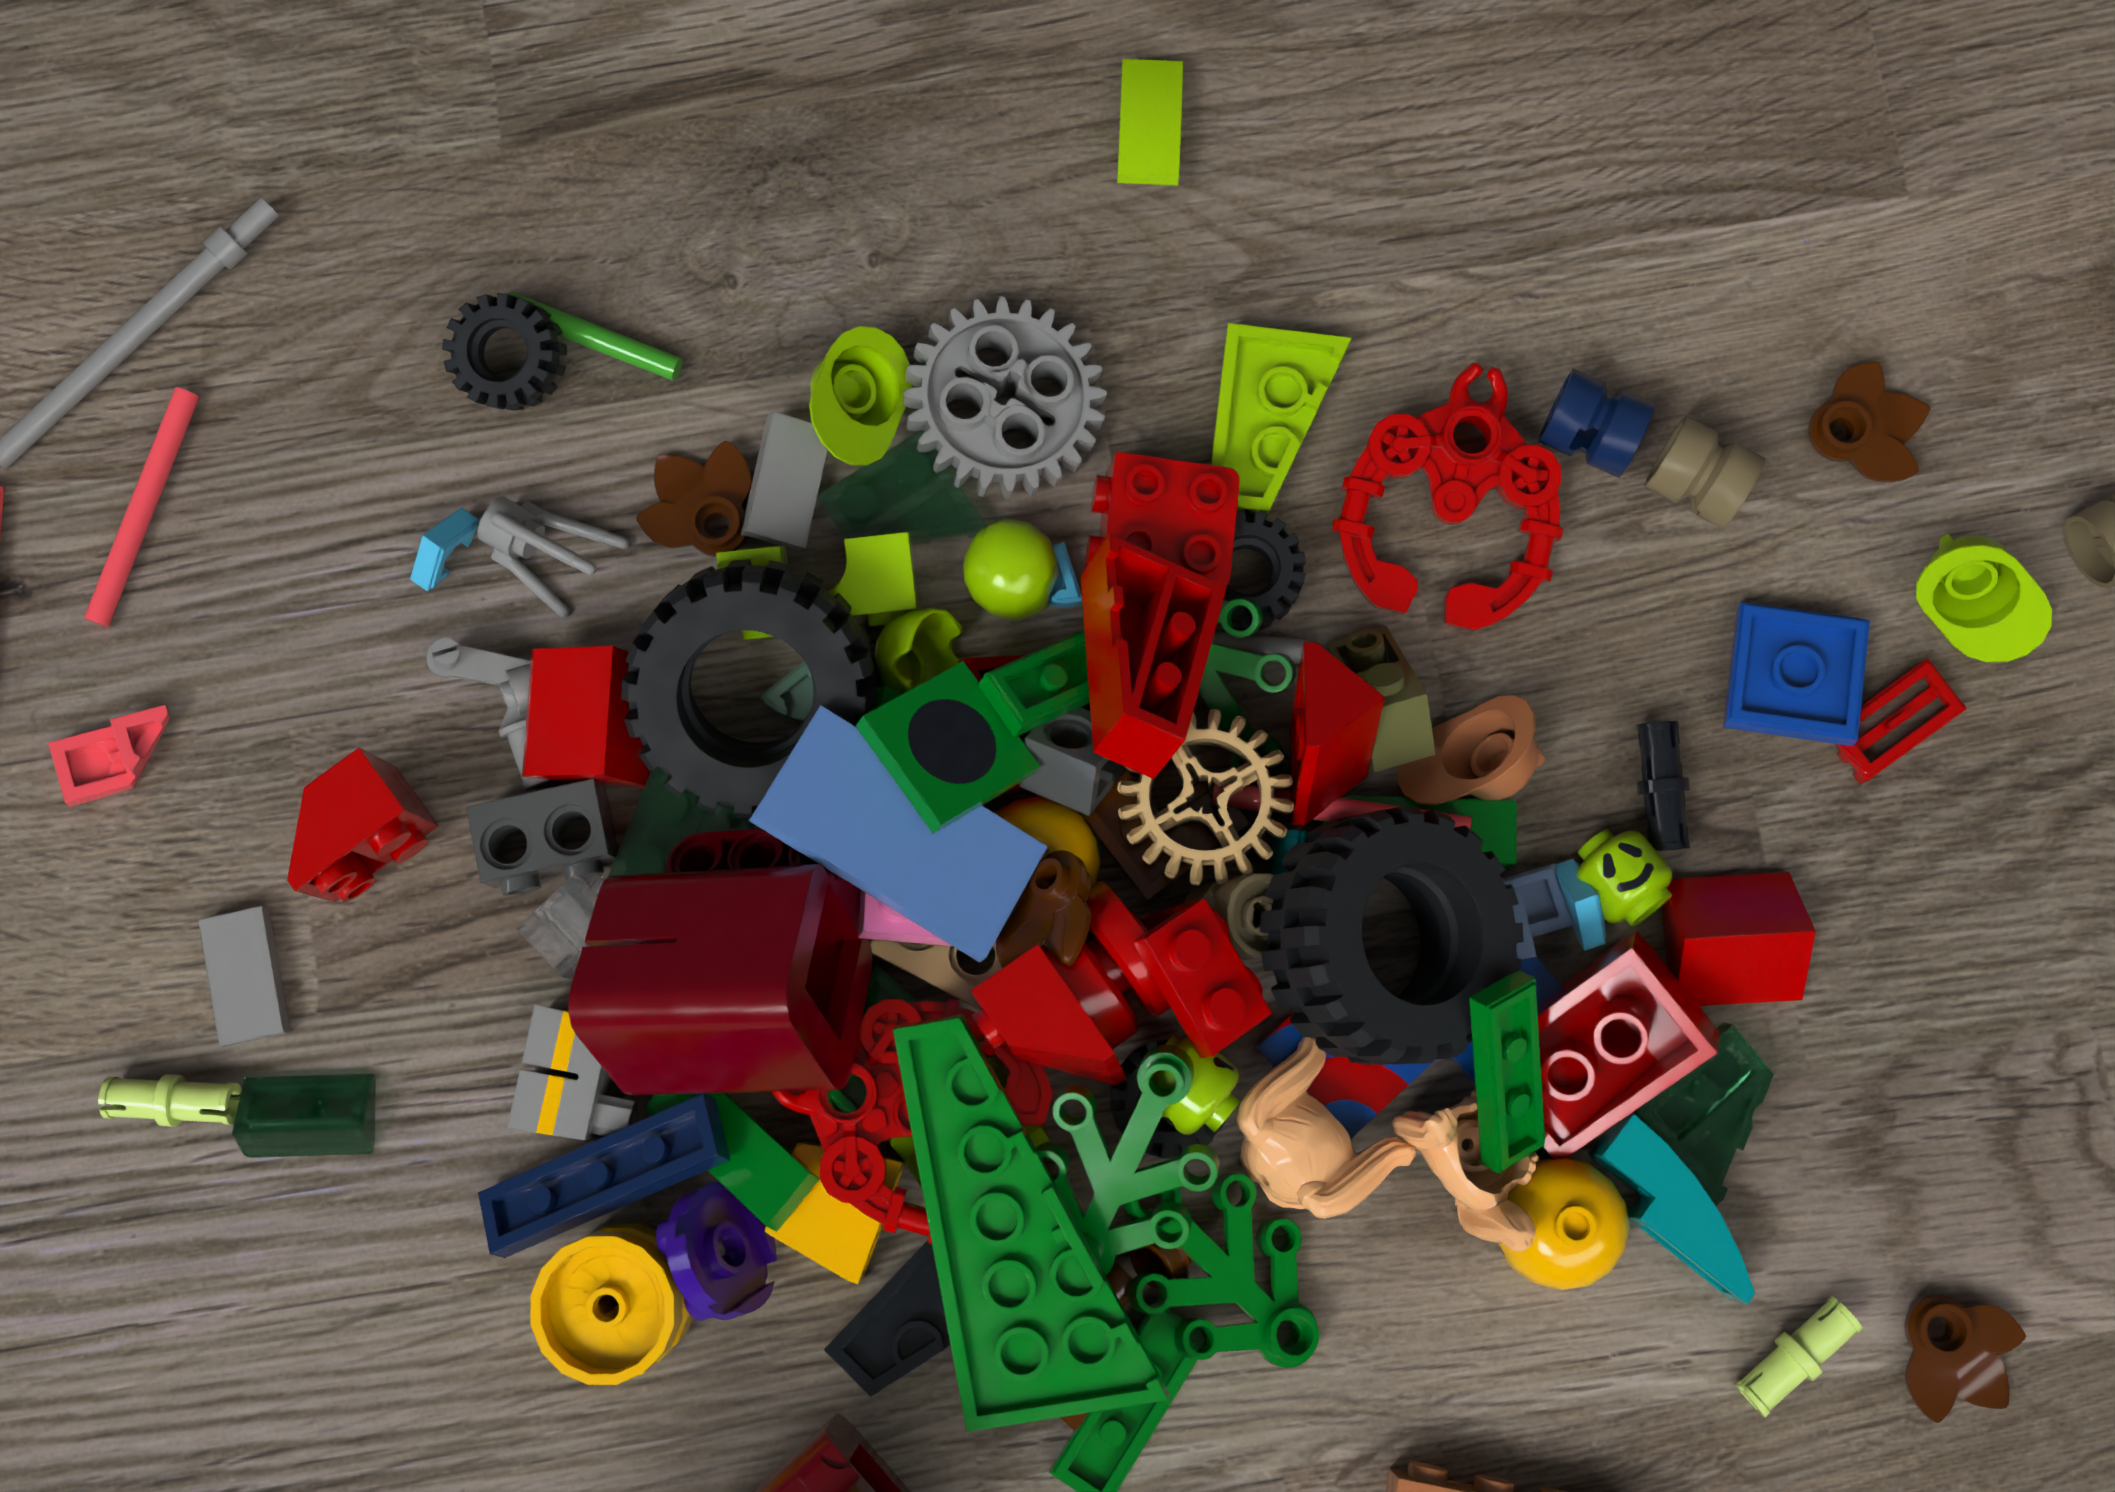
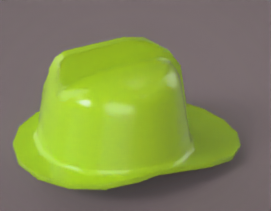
M857 326L841 333L829 348L826 356L815 367L810 382L811 397L809 409L812 426L822 445L835 458L849 465L867 466L884 456L892 443L902 414L906 409V406H903L904 391L912 388V385L905 380L907 366L910 364L904 349L891 335L876 327Z
M1949 533L1944 534L1939 540V549L1933 553L1916 581L1915 597L1923 612L1933 621L1949 642L1967 657L1983 662L2012 661L2028 655L2042 644L2052 627V606L2043 589L2018 559L2009 553L2005 546L1990 537L1969 535L1954 539Z

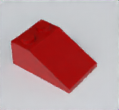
M1637 929L1582 968L1537 1006L1545 1145L1543 1147L1553 1159L1569 1157L1718 1053L1720 1031Z

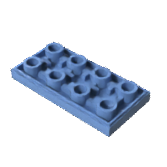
M821 705L749 819L756 826L818 864H822L826 869L978 962L987 957L1048 847L983 806L978 807L933 834L859 730Z

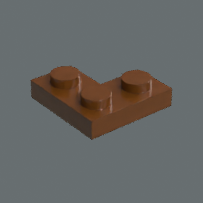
M1127 769L1090 816L1081 812L1078 813L1085 819L1094 835L1147 903L1188 872L1192 865L1182 862L1176 877L1170 879L1165 876L1164 872L1171 856L1163 852L1158 860L1151 865H1148L1143 860L1146 850L1154 844L1150 837L1138 844H1130L1127 834L1132 829L1143 824L1141 818L1128 821L1121 820L1119 817V808L1125 805L1137 804V797L1119 794L1117 790L1120 781L1137 782ZM1208 781L1197 782L1193 785L1194 798L1187 803L1186 808L1175 814L1189 807L1198 812L1202 807V814L1212 813L1217 823L1223 826L1217 815V806L1212 805L1214 783L1208 789ZM1151 800V810L1154 815L1160 811ZM1227 807L1233 827L1238 834L1249 825V822L1238 808ZM1190 821L1178 827L1174 826L1164 832L1176 843L1190 849L1207 851L1216 850L1221 847L1217 837L1214 836L1207 825L1201 822Z

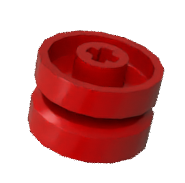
M1101 881L1091 888L1086 901L1092 915L1088 931L1091 939L1084 943L1073 965L1068 966L1060 962L1044 945L1041 949L1113 1050L1138 1032V1019L1121 994L1128 989L1145 1011L1155 1016H1160L1171 1007L1133 944L1136 939L1148 932L1147 928L1135 913L1128 911L1110 887Z

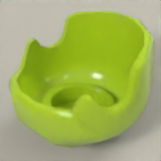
M1005 518L991 522L987 528H982L971 541L964 557V581L973 600L995 618L1021 621L1042 612L1048 606L1049 595L1059 576L1058 560L1051 540L1030 522Z
M936 608L909 611L887 623L876 641L875 649L876 668L882 687L886 686L904 694L957 665L960 659L952 651V642L955 637L963 632L960 623L946 609Z

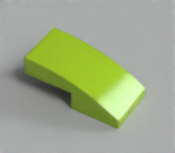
M1122 59L1117 183L1178 186L1183 61Z

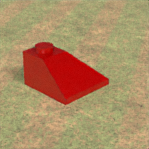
M1038 944L971 990L982 1009L972 1015V1018L994 1049L1006 1042L1017 1059L1114 1086L1127 1079L1115 1052Z

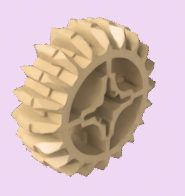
M1211 709L1209 712L1208 729H1196V716L1193 712L1186 740L1172 756V760L1178 768L1184 783L1183 790L1179 797L1167 804V808L1154 815L1152 814L1151 791L1155 778L1152 779L1127 768L1130 772L1140 775L1139 782L1120 781L1117 787L1119 794L1137 797V804L1125 805L1118 810L1121 820L1129 821L1141 818L1143 825L1132 829L1127 834L1130 844H1138L1150 837L1154 844L1146 850L1143 860L1148 865H1151L1158 860L1163 852L1171 856L1164 872L1165 876L1170 879L1176 877L1182 862L1191 864L1190 883L1197 886L1201 884L1203 879L1202 866H1214L1215 879L1219 885L1228 881V873L1224 863L1232 860L1235 861L1242 875L1251 874L1253 871L1252 865L1245 853L1252 848L1260 858L1268 860L1273 855V851L1267 843L1260 839L1264 832L1283 839L1287 833V828L1283 824L1270 819L1272 812L1289 814L1292 813L1294 803L1288 799L1274 798V791L1284 790L1291 787L1293 783L1292 776L1289 774L1270 776L1269 770L1278 766L1284 759L1281 750L1271 751L1261 758L1257 751L1265 744L1268 734L1264 730H1259L1253 734L1248 742L1242 740L1240 736L1246 724V719L1242 716L1235 717L1229 733L1219 730L1221 713L1216 709ZM1197 746L1222 748L1238 756L1245 764L1236 769L1233 767L1222 773H1211L1199 764L1189 748ZM1188 769L1193 771L1198 782L1208 781V789L1212 783L1221 788L1234 781V783L1226 786L1216 799L1217 815L1223 826L1217 823L1212 813L1202 814V807L1198 812L1189 807L1175 814L1186 808L1187 803L1194 798L1193 779ZM1257 781L1260 792L1259 813L1249 831L1239 838L1229 817L1227 805L1235 794L1243 790V787ZM1190 821L1201 822L1207 825L1214 836L1217 837L1222 848L1207 851L1190 849L1176 843L1164 832L1174 826L1178 827Z

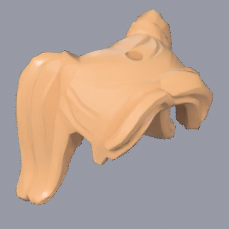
M1303 1037L1301 1042L1298 1043L1297 1050L1263 1076L1240 1102L1236 1122L1245 1136L1241 1147L1240 1162L1243 1173L1253 1182L1260 1184L1271 1202L1282 1208H1305L1316 1218L1326 1219L1349 1212L1365 1200L1397 1166H1409L1416 1152L1412 1145L1397 1137L1378 1141L1359 1153L1355 1151L1352 1147L1350 1136L1343 1125L1322 1103L1307 1092L1313 1080L1324 1067L1326 1052L1318 1049L1315 1043L1316 1037Z
M1476 1089L1471 1092L1470 1097H1465L1460 1103L1450 1108L1436 1111L1434 1115L1422 1111H1407L1402 1116H1397L1392 1120L1393 1134L1412 1145L1415 1150L1421 1152L1431 1171L1440 1179L1444 1188L1455 1198L1459 1223L1466 1232L1488 1242L1503 1243L1515 1252L1525 1251L1533 1245V1239L1536 1237V1227L1525 1210L1508 1200V1193L1519 1184L1525 1186L1531 1180L1532 1174L1536 1169V1163L1539 1160L1538 1156L1534 1151L1498 1174L1481 1164ZM1464 1139H1468L1470 1142L1467 1150L1462 1148Z

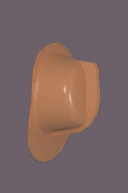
M1515 695L1497 696L1480 704L1471 711L1433 727L1435 755L1398 765L1397 783L1403 794L1418 804L1430 805L1452 801L1467 794L1485 801H1501L1513 796L1527 784L1535 769L1545 761L1542 748L1533 738L1536 730L1534 711L1526 700Z

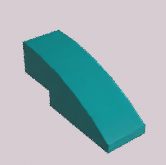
M1629 1114L1606 1130L1588 1155L1640 1195L1627 1212L1628 1220L1725 1297L1748 1305L1755 1295V1291L1742 1255L1721 1213L1697 1177L1671 1147L1635 1114Z

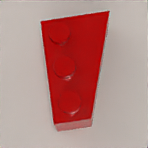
M1108 534L1080 576L1093 752L1154 779L1186 740L1227 587L1112 534Z

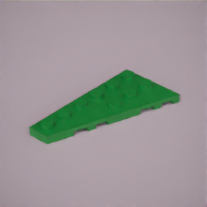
M960 1014L896 1025L893 1029L966 1432L1168 1400L1169 1391L964 1015Z

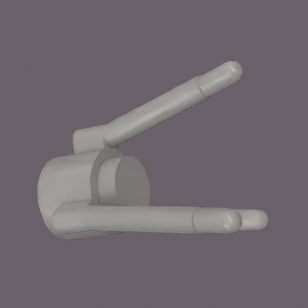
M501 496L490 504L480 520L477 530L479 540L494 548L491 555L493 561L509 569L560 617H567L570 613L569 608L518 559L519 556L528 559L539 549L587 575H593L597 568L594 563L586 560L579 554L545 537V527L543 525L621 549H626L630 546V540L627 537L545 511L529 501L520 506L506 497Z

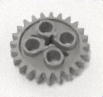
M1003 296L999 297L995 313L988 314L979 299L973 302L971 319L967 320L955 308L950 310L948 318L950 331L933 323L930 326L928 335L933 346L917 343L913 357L921 365H908L905 380L916 387L904 391L903 406L919 409L908 416L906 427L910 431L926 430L918 440L917 451L925 453L937 449L939 453L935 459L933 470L938 473L952 464L957 468L954 486L957 488L963 485L970 476L977 478L978 496L984 497L991 482L1000 484L1001 493L1005 500H1010L1015 483L1018 482L1022 483L1030 497L1035 496L1039 487V476L1041 475L1053 487L1058 486L1062 478L1059 464L1068 470L1076 472L1082 462L1077 450L1083 452L1092 451L1097 439L1088 430H1100L1105 415L1092 408L1103 405L1107 396V390L1090 386L1099 380L1103 371L1102 366L1083 365L1092 349L1091 344L1084 343L1072 347L1070 341L1076 326L1071 323L1057 332L1051 327L1055 310L1050 308L1037 320L1031 317V300L1027 299L1021 305L1018 314L1009 312L1008 303ZM984 348H993L1000 351L1007 362L1001 366H988L979 360L976 353ZM958 370H962L967 373L969 378H958L955 375V372ZM1043 377L1052 379L1060 387L1061 393L1051 397L1041 395L1034 389L1031 381ZM1004 390L1014 395V398L1008 400L1005 406L995 401V398L1001 396ZM955 399H964L970 401L976 407L978 414L970 419H961L950 413L946 405ZM1041 418H1051L1054 424L1047 426L1043 424ZM1009 429L1023 430L1030 436L1033 445L1026 449L1013 448L1005 442L1002 433Z

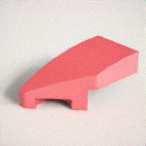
M166 705L110 719L111 726L48 743L64 802L68 807L104 798L134 787L170 720Z

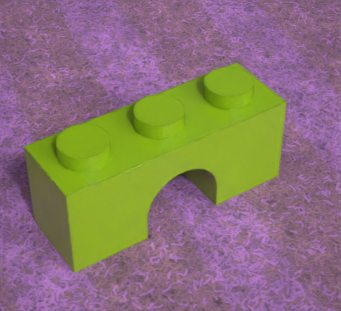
M910 532L844 539L846 552L845 573L840 582L827 592L833 597L839 593L852 607L851 616L867 614L869 626L886 625L904 614L905 610L917 609L919 607ZM786 546L716 553L718 569L727 567L731 561L750 559L752 565L767 566L770 560L788 564ZM742 630L743 640L774 637L763 632Z

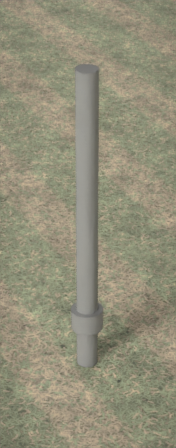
M261 197L226 230L220 226L202 243L207 247L0 438V466L7 469L216 274L225 266L229 270L233 269L246 257L248 253L244 248L279 217L274 209Z

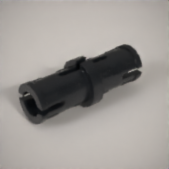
M1657 721L1637 724L1642 763V781L1637 782L1638 795H1644L1648 842L1656 851L1689 849L1691 847L1686 822L1685 791H1690V783L1688 777H1683L1679 747V721Z

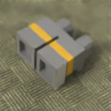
M535 1004L522 1063L576 1073L579 1078L574 1079L541 1071L520 1069L507 1129L579 1140H597L599 1135L607 1136L634 1124L638 1113V1101L608 1095L611 1077L576 1036L571 1027L569 1012Z

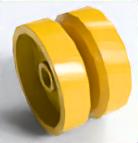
M613 1223L560 1248L541 1268L530 1295V1326L541 1353L561 1374L587 1385H618L645 1373L655 1363L667 1356L687 1335L693 1317L686 1310L684 1296L673 1279L667 1258L658 1249L656 1243L657 1230L641 1223ZM610 1295L617 1300L618 1305H613Z

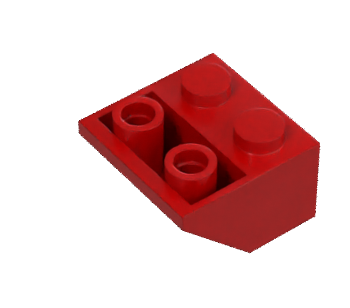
M358 747L304 787L287 881L296 892L336 902L339 899L343 902L351 901L373 886L376 882L373 874L389 862L394 860L395 863H401L419 853L428 844L426 835L439 825L396 766Z

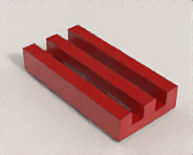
M1928 658L1916 664L1862 703L1859 723L1921 678L1929 685L1927 689L1860 736L1854 746L1835 744L1840 750L1837 755L1844 764L1849 762L1856 771L1852 775L1859 784L1869 781L1967 709ZM1936 698L1940 699L1945 706L1870 762L1862 753L1933 700Z

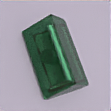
M374 1074L244 1077L232 1135L243 1155L250 1158L371 1154L375 1142L376 1078Z

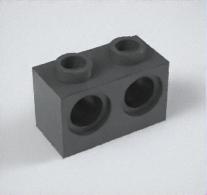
M1090 703L1023 733L1021 736L1022 742L1040 767L1031 777L1022 781L1020 787L1088 816L1091 815L1127 770L1125 766L1093 752Z
M595 779L466 807L480 883L493 888L501 887L502 895H517L538 890L541 888L540 878L563 873L568 882L598 877L604 874L603 864L620 861L606 787ZM587 818L591 826V834L588 841L578 849L568 850L563 842L565 827L573 819ZM523 831L527 839L525 854L518 861L506 864L500 852L503 840L513 832Z

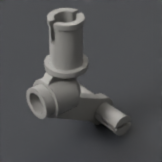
M447 637L439 638L433 642L427 650L426 660L430 671L436 676L445 679L453 677L500 686L507 711L498 732L500 738H508L523 781L524 791L558 781L522 777L531 661L462 646L455 640Z

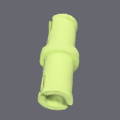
M166 1074L160 1080L123 1079L109 1076L101 1085L98 1104H112L111 1107L103 1106L99 1110L101 1116L107 1119H114L115 1117L155 1119L159 1126L176 1127L182 1121L216 1122L234 1125L242 1111L243 1097H230L231 1095H239L242 1092L239 1083L228 1082L227 1084L187 1082L184 1076Z
M1831 1296L1827 1299V1303L1791 1335L1783 1332L1774 1340L1778 1347L1743 1379L1735 1382L1734 1385L1747 1401L1766 1418L1770 1411L1806 1378L1815 1381L1823 1373L1819 1366L1852 1336L1860 1333L1863 1327L1841 1302L1839 1303L1834 1296Z

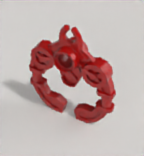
M1474 362L1456 377L1451 387L1448 403L1415 418L1409 414H1391L1377 422L1366 441V448L1355 463L1350 476L1343 478L1341 489L1346 491L1340 518H1334L1331 531L1339 535L1344 562L1352 581L1361 594L1375 608L1405 614L1418 591V580L1403 566L1377 560L1371 544L1375 528L1364 524L1370 497L1378 499L1383 497L1385 486L1381 483L1385 477L1388 479H1405L1422 469L1429 482L1431 510L1434 516L1444 524L1457 525L1468 519L1485 494L1495 487L1503 502L1518 510H1524L1525 519L1520 521L1518 532L1529 535L1523 562L1511 561L1508 570L1510 575L1497 588L1467 583L1448 590L1444 597V624L1470 631L1485 628L1506 618L1529 599L1541 582H1551L1553 570L1548 568L1554 541L1561 540L1563 528L1560 527L1558 488L1561 484V466L1551 451L1539 445H1528L1504 416L1508 402V387L1500 368L1492 367L1487 372V378L1493 389L1492 396L1487 401L1476 402L1470 397L1468 392L1469 384L1482 375L1483 371L1481 364ZM1471 424L1477 427L1484 438L1482 451L1470 454L1460 450L1453 438L1455 426Z
M949 998L948 1002L923 1001L907 1003L902 999H884L869 1007L861 1021L850 1074L851 1076L861 1078L867 1089L865 1102L858 1110L851 1113L837 1111L831 1102V1090L802 1091L799 1093L774 1091L772 1094L781 1105L795 1112L810 1115L824 1151L820 1159L819 1179L829 1195L842 1203H850L866 1216L883 1224V1230L896 1233L897 1228L928 1236V1243L932 1244L926 1208L905 1202L907 1189L895 1186L893 1191L884 1184L887 1176V1161L878 1146L889 1139L912 1137L893 1033L895 1026L963 1014L976 1039L984 1041L982 1046L984 1054L992 1057L994 1054L1010 1071L1005 1092L1024 1126L1045 1125L1053 1092L1042 1065L1017 1059L1006 1042L994 1049L972 1018V1015L976 1012L961 1008V1001Z

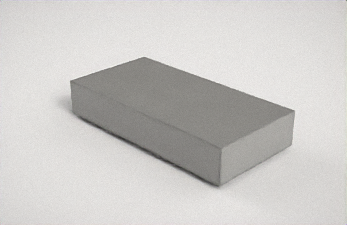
M775 411L767 415L741 535L786 546L797 551L806 548L827 449L820 442L811 422Z
M259 906L198 920L219 1046L229 1047L291 1033L269 908Z

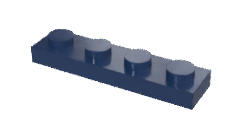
M702 1093L478 1192L489 1254L506 1258L730 1161L716 1099Z

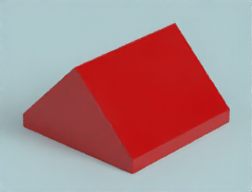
M1315 642L1303 643L1289 721L1290 775L1293 781L1291 801L1294 803L1291 813V825H1306L1335 800L1341 798L1367 778L1385 699L1382 694Z
M615 646L534 648L532 650L522 777L569 782L595 779L602 785L643 789L652 787L653 770L649 771L639 757L643 744L639 737H629L624 720L630 711L629 703L621 699L622 679L627 674L629 663L626 662L629 651Z
M1789 872L1678 878L1671 880L1667 889L1672 896L1661 907L1667 967L1699 1006L1803 1000L1816 930Z

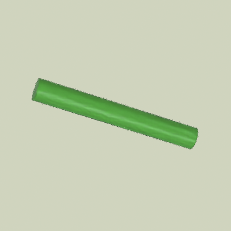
M512 291L509 293V295L534 303V305L543 308L552 315L549 320L560 326L563 334L559 336L672 381H675L680 373L683 363L681 357Z

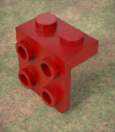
M1115 452L1106 476L1096 475L1091 512L1101 514L1099 536L1089 535L1084 570L1107 535L1112 534L1227 587L1231 575L1240 484L1238 473L1228 467Z
M1205 898L1152 912L1140 919L1148 932L1136 939L1133 944L1200 1058L1215 1056L1272 1014L1262 997L1263 989L1258 977L1249 967L1243 964L1229 940V929L1226 922L1216 910L1210 908Z

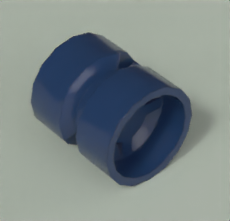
M1572 368L1550 409L1539 435L1538 443L1568 456L1580 450L1585 453L1588 465L1620 478L1644 436L1655 404L1625 390H1620L1614 395H1610L1607 393L1604 381Z

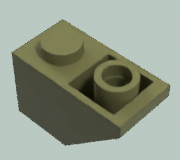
M1385 625L1375 629L1358 630L1348 637L1326 643L1330 654L1385 697L1370 761L1374 773L1435 755L1427 693L1388 627Z

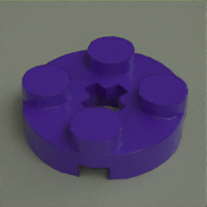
M720 1182L707 1184L681 1196L672 1207L669 1219L662 1221L656 1231L658 1249L667 1258L673 1279L684 1296L686 1310L693 1318L700 1321L709 1318L730 1320L759 1309L769 1299L775 1282L772 1281L765 1284L768 1276L767 1264L777 1261L774 1237L765 1232L766 1226L730 1191L724 1190L726 1187ZM719 1242L722 1243L726 1252L723 1256L719 1252Z

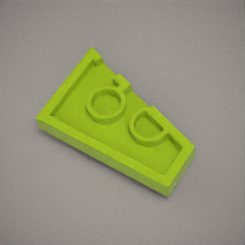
M1228 323L1211 465L1232 468L1238 473L1240 484L1237 511L1245 510L1247 515H1255L1256 511L1267 513L1266 517L1268 516L1352 339L1351 337Z

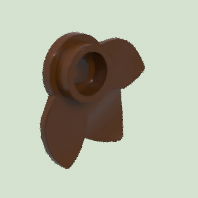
M1868 362L1853 366L1836 380L1831 401L1819 407L1809 421L1808 435L1813 448L1828 460L1835 462L1849 461L1863 477L1876 482H1898L1914 476L1919 471L1918 464L1912 453L1903 444L1922 426L1929 414L1930 407L1928 404L1911 396L1884 391V374L1879 362ZM1836 423L1843 426L1847 432V440H1837L1830 432V424Z
M723 441L711 453L704 467L700 463L684 457L659 454L656 457L654 483L661 502L649 506L636 517L645 534L653 542L663 547L680 548L693 545L699 552L712 557H716V553L738 550L747 538V536L741 535L745 516L743 505L748 498L752 485L751 472L739 450L729 441ZM721 517L729 521L728 530L723 535L711 536L707 533L708 524L713 519Z
M1059 850L1046 855L1039 861L996 939L997 957L1002 968L1037 944L1040 948L1044 945L1060 962L1068 966L1073 965L1085 943L1092 917L1091 910L1086 903L1091 891V878L1079 857L1071 852Z
M1929 1295L1916 1301L1909 1309L1905 1319V1335L1913 1349L1905 1369V1380L1907 1389L1918 1409L1933 1422L1940 1423L1951 1411L1956 1397L1981 1407L1993 1409L2007 1408L2009 1405V1383L2000 1355L2013 1350L2026 1339V1334L2017 1321L2007 1311L1990 1304L1964 1307L1955 1299L1942 1295ZM1940 1316L1945 1323V1333L1940 1339L1933 1340L1928 1333V1324L1931 1319Z

